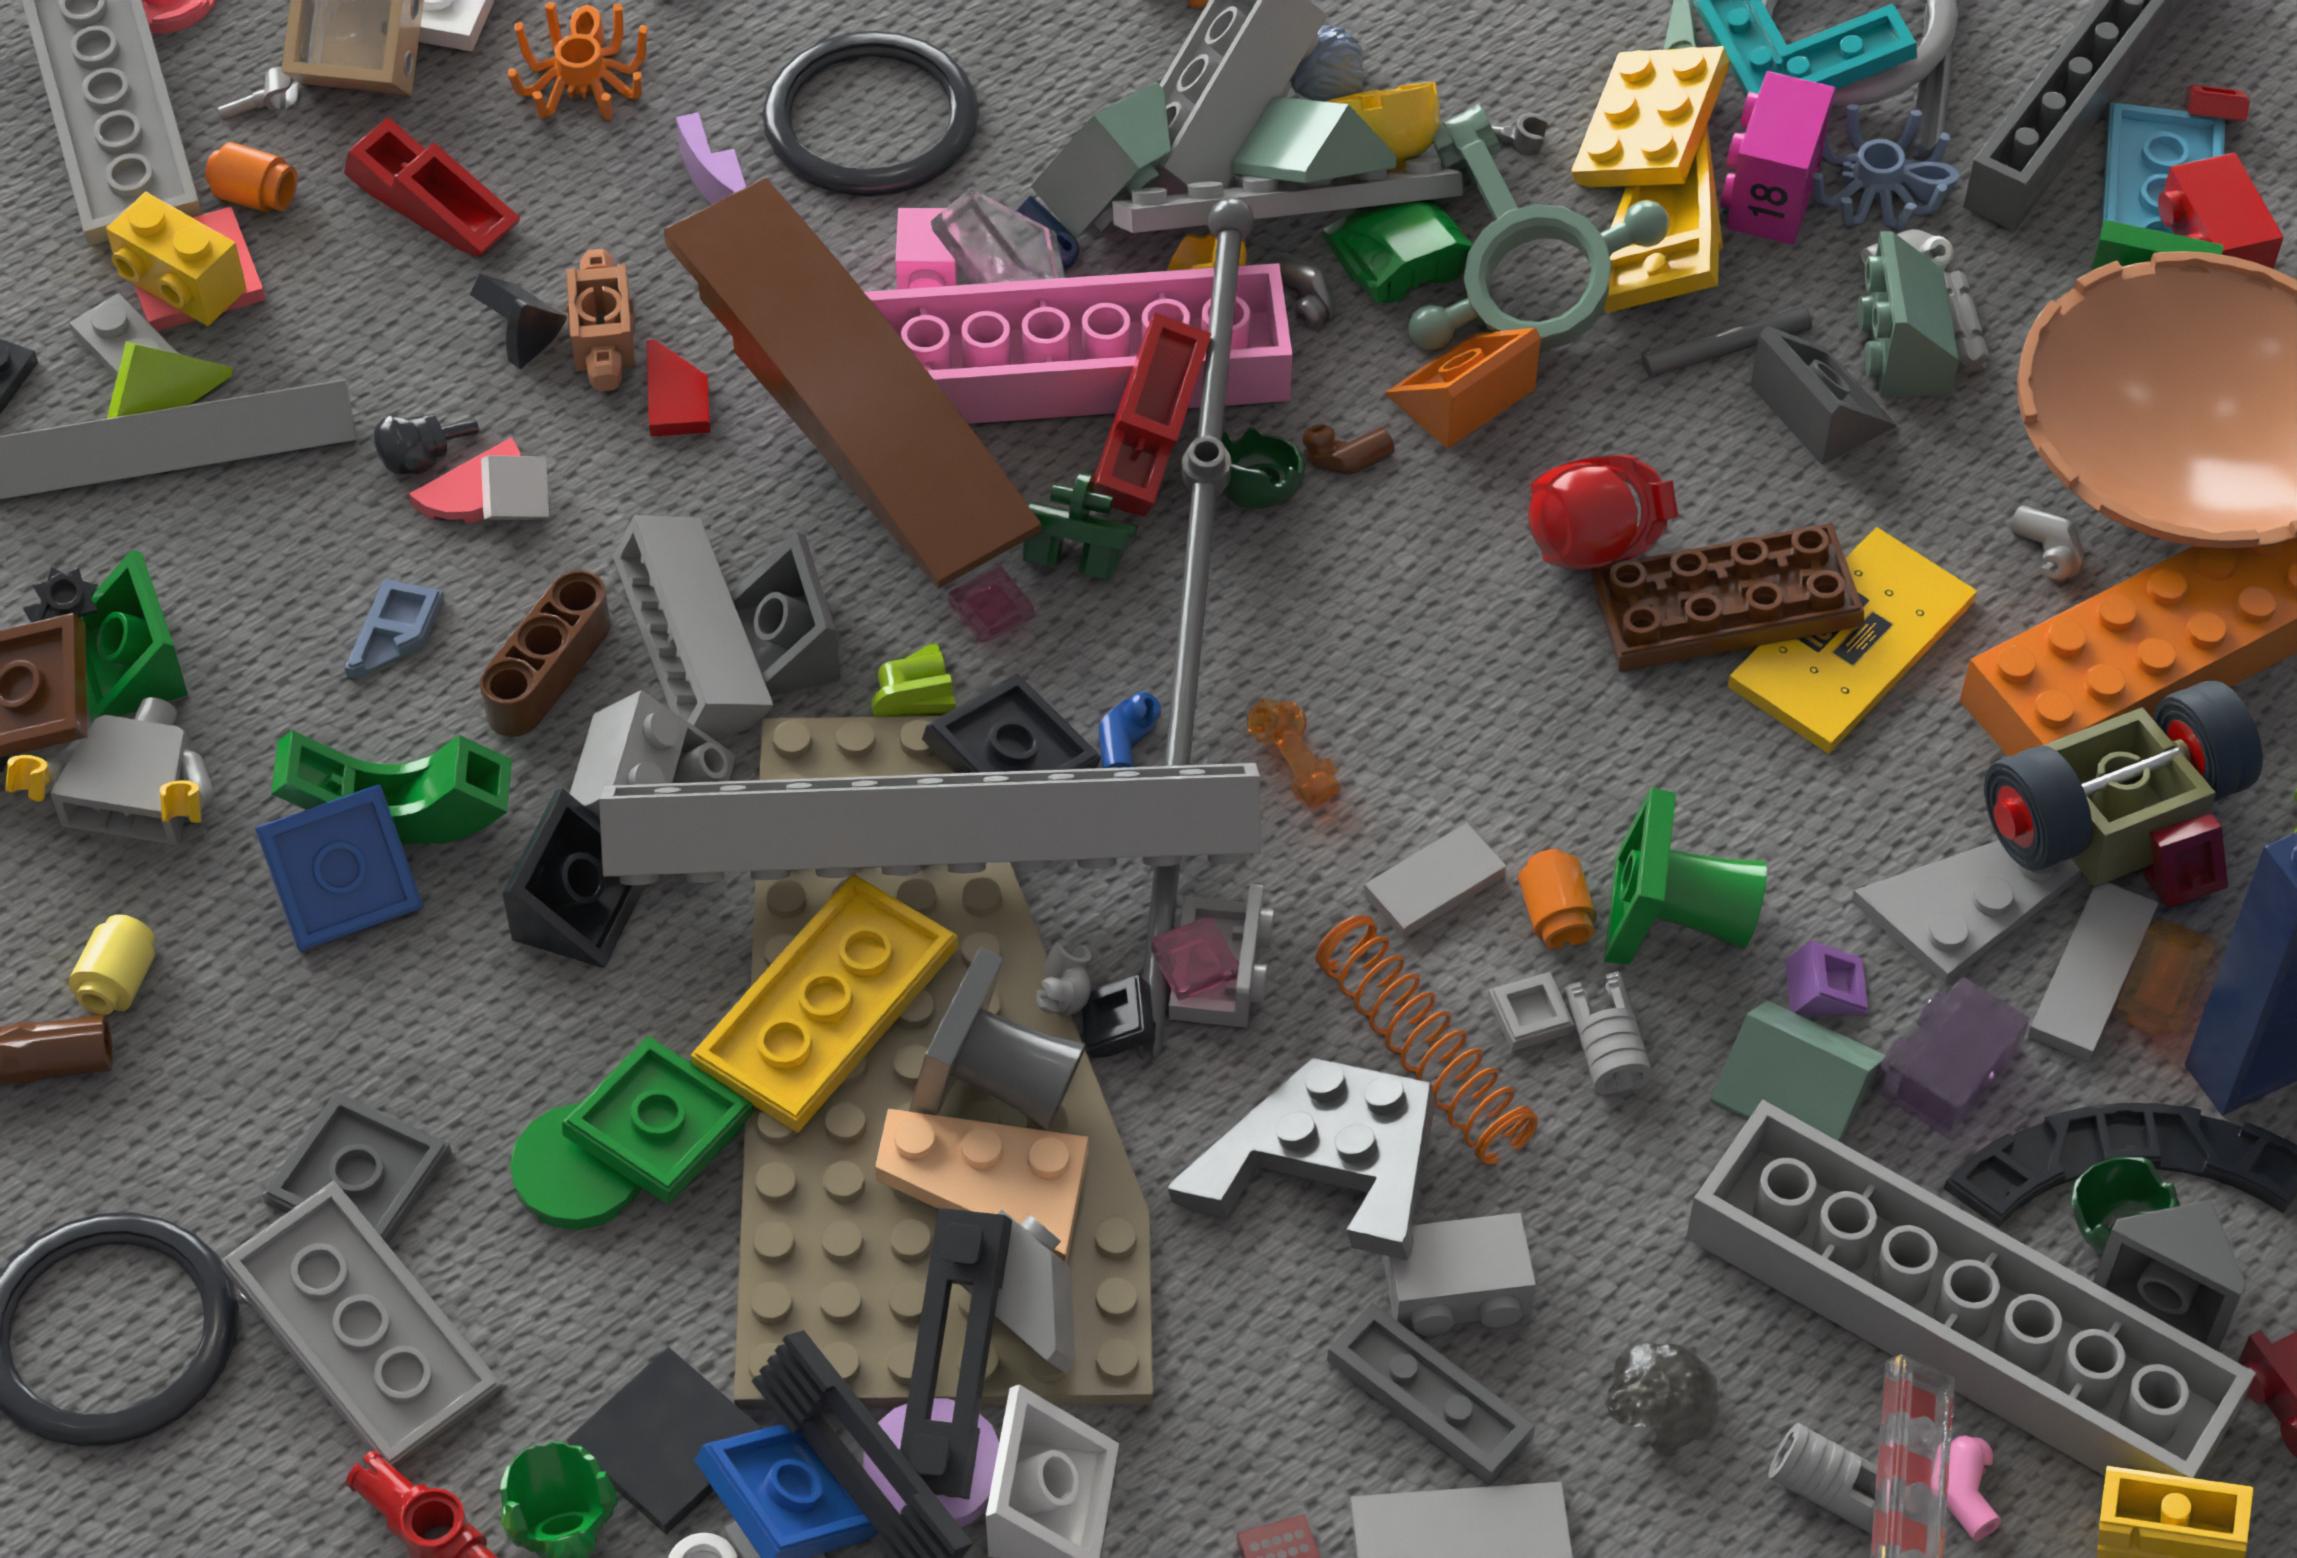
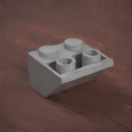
M640 690L593 714L570 794L600 818L599 798L604 786L729 781L736 754Z

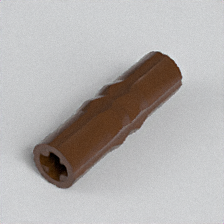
M105 1014L44 1022L21 1021L7 1026H0V1085L10 1082L30 1083L44 1078L111 1071L113 1068L112 1035L109 1021Z

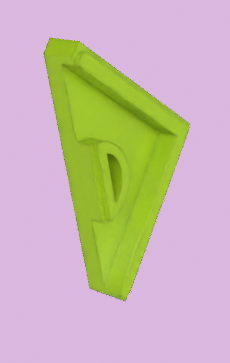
M126 341L107 419L190 405L232 377L234 368Z

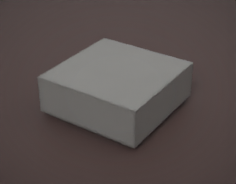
M1550 972L1489 989L1488 1000L1511 1051L1573 1034V1020Z

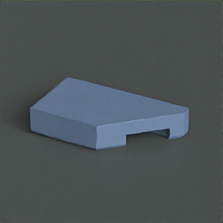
M384 579L345 666L347 677L357 679L423 649L444 603L443 591Z

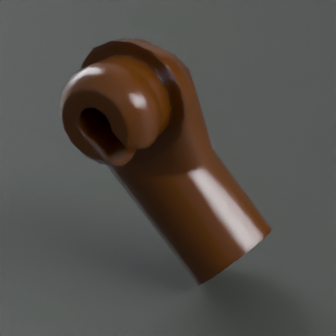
M1319 424L1308 428L1302 438L1303 444L1306 447L1303 455L1307 461L1314 467L1344 474L1357 473L1395 453L1394 442L1390 434L1383 427H1379L1351 442L1335 440V431L1331 427Z

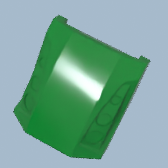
M1435 199L1369 206L1347 214L1322 229V237L1351 280L1363 287L1375 303L1398 302L1410 293L1411 287H1419L1420 283L1426 281L1442 284L1455 280L1460 276L1462 270L1465 269L1468 252L1474 244L1467 239L1450 216L1440 208Z

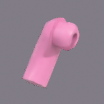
M1964 1435L1957 1437L1945 1447L1942 1454L1936 1490L1939 1498L1973 1541H1979L1993 1533L2001 1524L2000 1517L1978 1491L1982 1475L1986 1473L1984 1465H1992L1994 1456L1990 1445L1985 1440Z

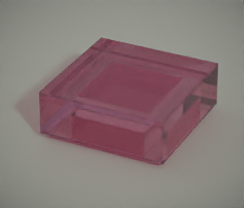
M1001 565L948 592L949 604L981 644L1034 618L1033 604Z
M1211 915L1151 938V952L1178 1001L1238 978L1239 965Z

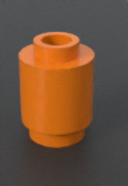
M228 142L220 150L214 151L208 159L205 170L206 181L210 184L211 193L215 198L264 213H269L271 209L277 211L287 209L294 198L297 188V171L293 166L287 165L284 158L234 142Z
M1558 849L1545 850L1533 855L1527 861V865L1519 872L1518 882L1534 934L1539 938L1542 937L1546 948L1550 950L1562 948L1565 941L1570 942L1572 945L1586 943L1595 934L1593 923L1597 918V913L1579 858L1572 854H1564L1563 851Z

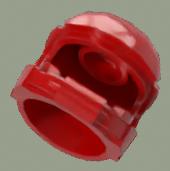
M1608 455L1607 457L1596 456L1575 460L1550 469L1535 479L1530 485L1532 497L1529 504L1528 522L1531 535L1541 550L1543 561L1564 569H1595L1615 564L1619 561L1636 558L1653 549V545L1666 531L1668 519L1679 517L1673 480L1661 481L1657 471L1644 462L1639 461L1638 456ZM1624 482H1628L1633 487L1640 500L1641 518L1638 527V508L1630 488Z

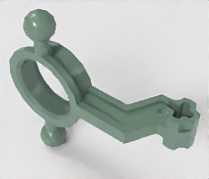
M1478 104L1440 123L1439 129L1433 138V145L1444 167L1456 171L1465 169L1476 192L1481 194L1494 222L1482 230L1468 252L1463 278L1468 297L1445 309L1433 304L1420 307L1412 314L1409 322L1408 332L1410 339L1422 350L1430 352L1442 350L1451 342L1454 330L1475 320L1483 322L1492 331L1536 328L1541 337L1540 350H1549L1570 344L1592 328L1605 308L1613 270L1610 260L1612 253L1633 243L1645 248L1658 245L1666 238L1669 231V215L1657 202L1650 200L1636 202L1627 210L1624 222L1600 233L1588 218L1564 206L1533 204L1518 209L1492 158V155L1502 150L1483 108ZM1544 238L1562 240L1578 248L1591 265L1589 284L1579 302L1561 316L1542 322L1521 321L1503 313L1492 301L1489 291L1493 272L1503 256L1518 245Z

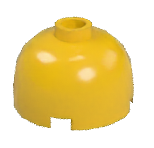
M1435 82L1400 85L1396 89L1382 91L1376 89L1327 100V102L1349 104L1396 155L1397 167L1387 169V171L1406 169V161L1408 159L1425 153L1434 142L1433 138L1440 126V105Z

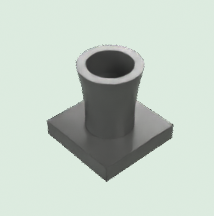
M979 947L925 1054L909 1112L938 1116L955 1080L959 1079L1015 1108L1045 1130H1048L1073 1080L1086 1044L1048 1035L989 1012L988 1009L1004 957Z

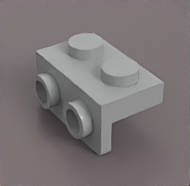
M1250 884L1248 902L1185 896L1169 1003V1020L1248 1028L1251 1003L1263 1004L1266 987L1267 964L1256 963L1258 947L1270 948L1273 933L1274 909L1262 908L1263 885Z

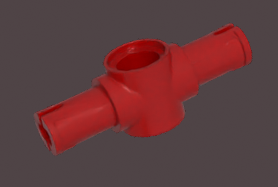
M371 1451L362 1457L364 1463L370 1467L369 1469H364L357 1462L348 1473L346 1478L347 1487L353 1492H357L387 1519L386 1527L406 1544L410 1558H498L486 1547L487 1538L466 1520L462 1503L451 1492L438 1488L429 1489L425 1484L415 1486L390 1465L378 1451ZM447 1526L451 1528L448 1534L442 1538L435 1540L422 1538L424 1533L433 1527Z

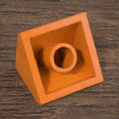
M1536 328L1472 333L1387 390L1385 394L1448 449L1535 390L1541 337Z

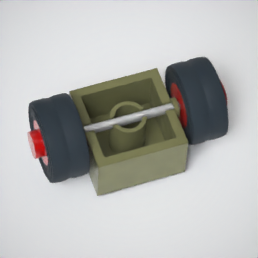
M2204 681L2166 696L2158 703L2153 719L2141 707L2043 746L2032 747L2019 752L2017 755H2011L1998 760L1989 767L1985 775L1984 796L1986 808L2000 843L2010 857L2021 867L2032 871L2043 870L2060 861L2072 858L2092 885L2097 887L2153 864L2151 832L2208 814L2212 810L2213 802L2246 790L2255 784L2262 772V745L2256 724L2242 699L2222 682Z

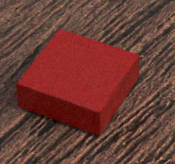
M2191 84V86L2187 87L2185 108L2189 114L2247 121L2250 100L2242 90Z

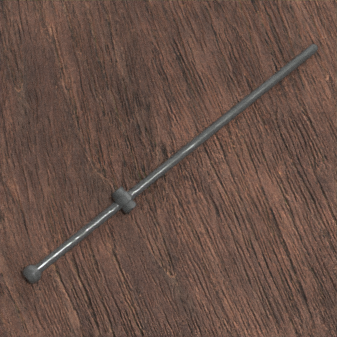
M1233 197L1222 199L1214 204L1207 219L1209 230L1217 239L1208 332L1212 333L1205 357L1198 436L1190 444L1182 458L1183 482L1192 495L1164 766L1190 765L1216 498L1222 494L1231 479V457L1222 443L1241 242L1250 236L1255 224L1251 207L1244 201ZM1180 864L1163 867L1154 866L1143 970V979L1150 985L1155 1030L1153 1061L1160 1056L1163 1045ZM1145 1044L1136 1047V1053L1142 1060Z

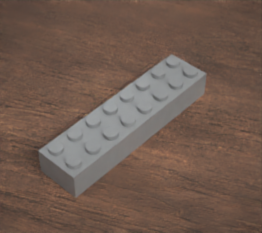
M1763 1099L1693 1200L1686 1239L2103 1476H2106L2107 1466L2199 1479L2237 1416L2256 1372Z

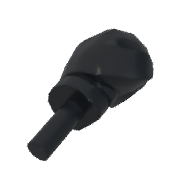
M435 414L406 419L392 415L382 419L376 425L374 444L379 458L389 471L394 474L418 475L436 465L435 457L446 455L447 440L479 433V426L476 419L440 426Z

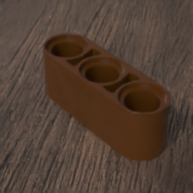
M573 570L560 575L553 581L484 669L480 677V690L486 719L492 730L500 735L516 737L525 735L535 729L607 637L610 630V615L605 585L600 577L585 570Z

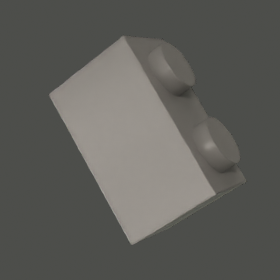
M1521 1212L1412 1225L1413 1248L1408 1260L1385 1255L1382 1257L1393 1318L1407 1329H1413L1419 1335L1433 1336L1442 1334L1450 1330L1454 1324L1482 1321L1485 1326L1493 1328L1505 1327L1519 1321L1522 1315L1532 1314L1536 1283Z

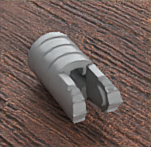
M1622 972L1606 975L1607 982L1605 987L1610 1004L1614 1005V1008L1605 1009L1590 1015L1591 1005L1588 994L1582 988L1581 982L1568 985L1565 988L1594 1088L1602 1095L1640 1089L1652 1078V1068Z
M1796 1423L1786 1434L1772 1460L1768 1478L1874 1536L1877 1509L1888 1514L1890 1513L1888 1509L1876 1504L1874 1500L1857 1492L1852 1487L1871 1493L1879 1499L1890 1501L1900 1500L1905 1487L1879 1476L1880 1467L1848 1451L1800 1423Z

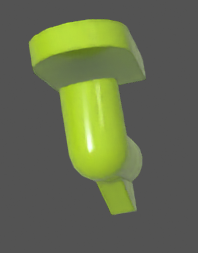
M938 643L929 644L904 659L888 661L879 668L877 678L881 690L876 692L871 702L874 717L943 716L956 709L950 674H946L943 656L939 650Z

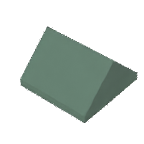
M1274 96L1232 161V174L1309 183L1396 168L1397 162L1396 155L1349 104Z
M1767 1000L1746 1014L1710 1102L1748 1120L1763 1099L1841 1143L1888 1056Z

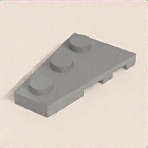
M1998 840L1856 889L1853 893L1852 902L1946 984L2079 880L2082 871L2072 858L2060 861L2043 870H2027L2010 857Z

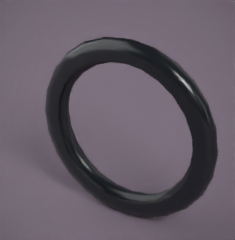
M867 31L847 33L826 39L797 54L780 70L770 86L762 115L764 132L774 153L795 175L816 187L832 192L870 197L897 194L920 187L944 174L961 158L976 131L979 108L976 91L968 76L946 52L924 40L901 33ZM876 56L895 58L912 63L930 73L944 88L949 98L951 112L948 128L944 135L930 150L912 160L893 166L866 169L845 167L826 161L808 151L799 142L793 130L791 110L794 98L802 85L819 71L848 59Z
M133 1212L92 1215L66 1222L37 1237L14 1256L0 1273V1409L16 1425L46 1440L80 1447L117 1445L149 1436L179 1420L206 1396L226 1367L237 1336L239 1307L233 1281L222 1269L221 1259L218 1254L195 1233L163 1218ZM101 1245H137L152 1248L171 1257L189 1273L199 1290L204 1310L202 1337L195 1356L181 1376L164 1391L137 1406L112 1413L82 1414L62 1410L40 1399L24 1384L13 1363L10 1348L11 1324L20 1300L38 1277L55 1263L79 1251Z

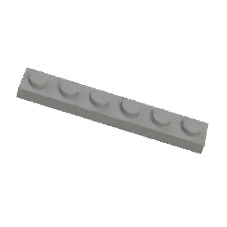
M1414 158L1407 160L1406 169L1387 171V169L1309 183L1294 181L1278 183V179L1251 176L1243 178V187L1223 189V183L1196 182L1187 185L1188 193L1167 195V189L1141 188L1131 191L1132 199L1112 201L1113 222L1115 226L1131 233L1208 225L1207 219L1213 205L1222 199L1231 197L1240 199L1250 206L1254 219L1463 196L1462 172L1441 166V159Z

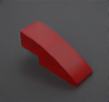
M389 117L384 119L348 150L344 174L372 197L461 251L480 258L520 221V216L436 143L433 142L425 149Z
M1154 313L1095 472L1094 493L1114 497L1113 508L1146 516L1154 505L1171 450L1178 440L1212 333L1158 313Z

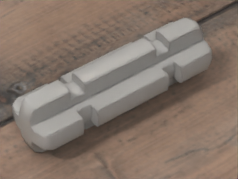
M1959 270L1951 273L1944 271L1959 357L1957 370L1960 372L1984 370L1989 353L1985 340L1980 336L1983 332L1973 297L1967 294L1971 291L1967 276Z

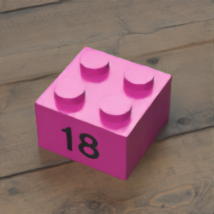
M1767 71L1759 94L1754 92L1748 93L1740 124L1743 127H1747V129L1742 134L1734 133L1726 167L1736 169L1735 174L1728 173L1720 201V207L1729 209L1726 229L1791 245L1795 244L1813 190V173L1819 172L1835 87Z

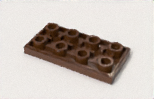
M1833 523L1806 526L1796 530L1753 538H1742L1737 541L1695 549H1683L1678 552L1636 560H1625L1601 568L1591 569L1594 589L1619 672L1864 626V609Z

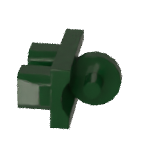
M1080 472L1074 488L1054 484L1051 490L1050 501L1070 506L1069 510L1036 502L1029 504L1030 509L1041 522L1042 531L1023 541V560L1043 566L1055 567L1060 563L1064 538L1084 542L1079 572L1092 577L1110 579L1117 571L1123 556V550L1135 543L1138 525L1090 515V510L1110 515L1114 497L1094 493L1095 475Z

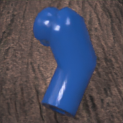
M1147 692L1134 694L1131 698L1125 699L1101 720L1098 729L1103 768L1134 767L1132 747L1152 731L1155 722L1161 716L1160 703L1152 694Z

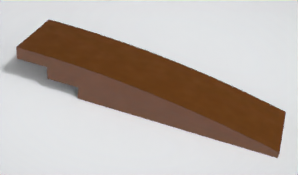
M766 177L664 229L666 247L698 282L700 300L733 337L734 353L938 589L1042 531L1041 522L928 371L835 256Z

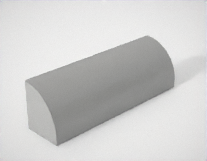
M634 515L613 554V559L670 710L712 739L748 730L766 716L773 707V702L701 518Z

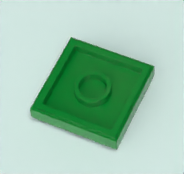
M647 1036L562 1122V1135L669 1206L745 1126V1122L753 1114V1103L650 1036Z

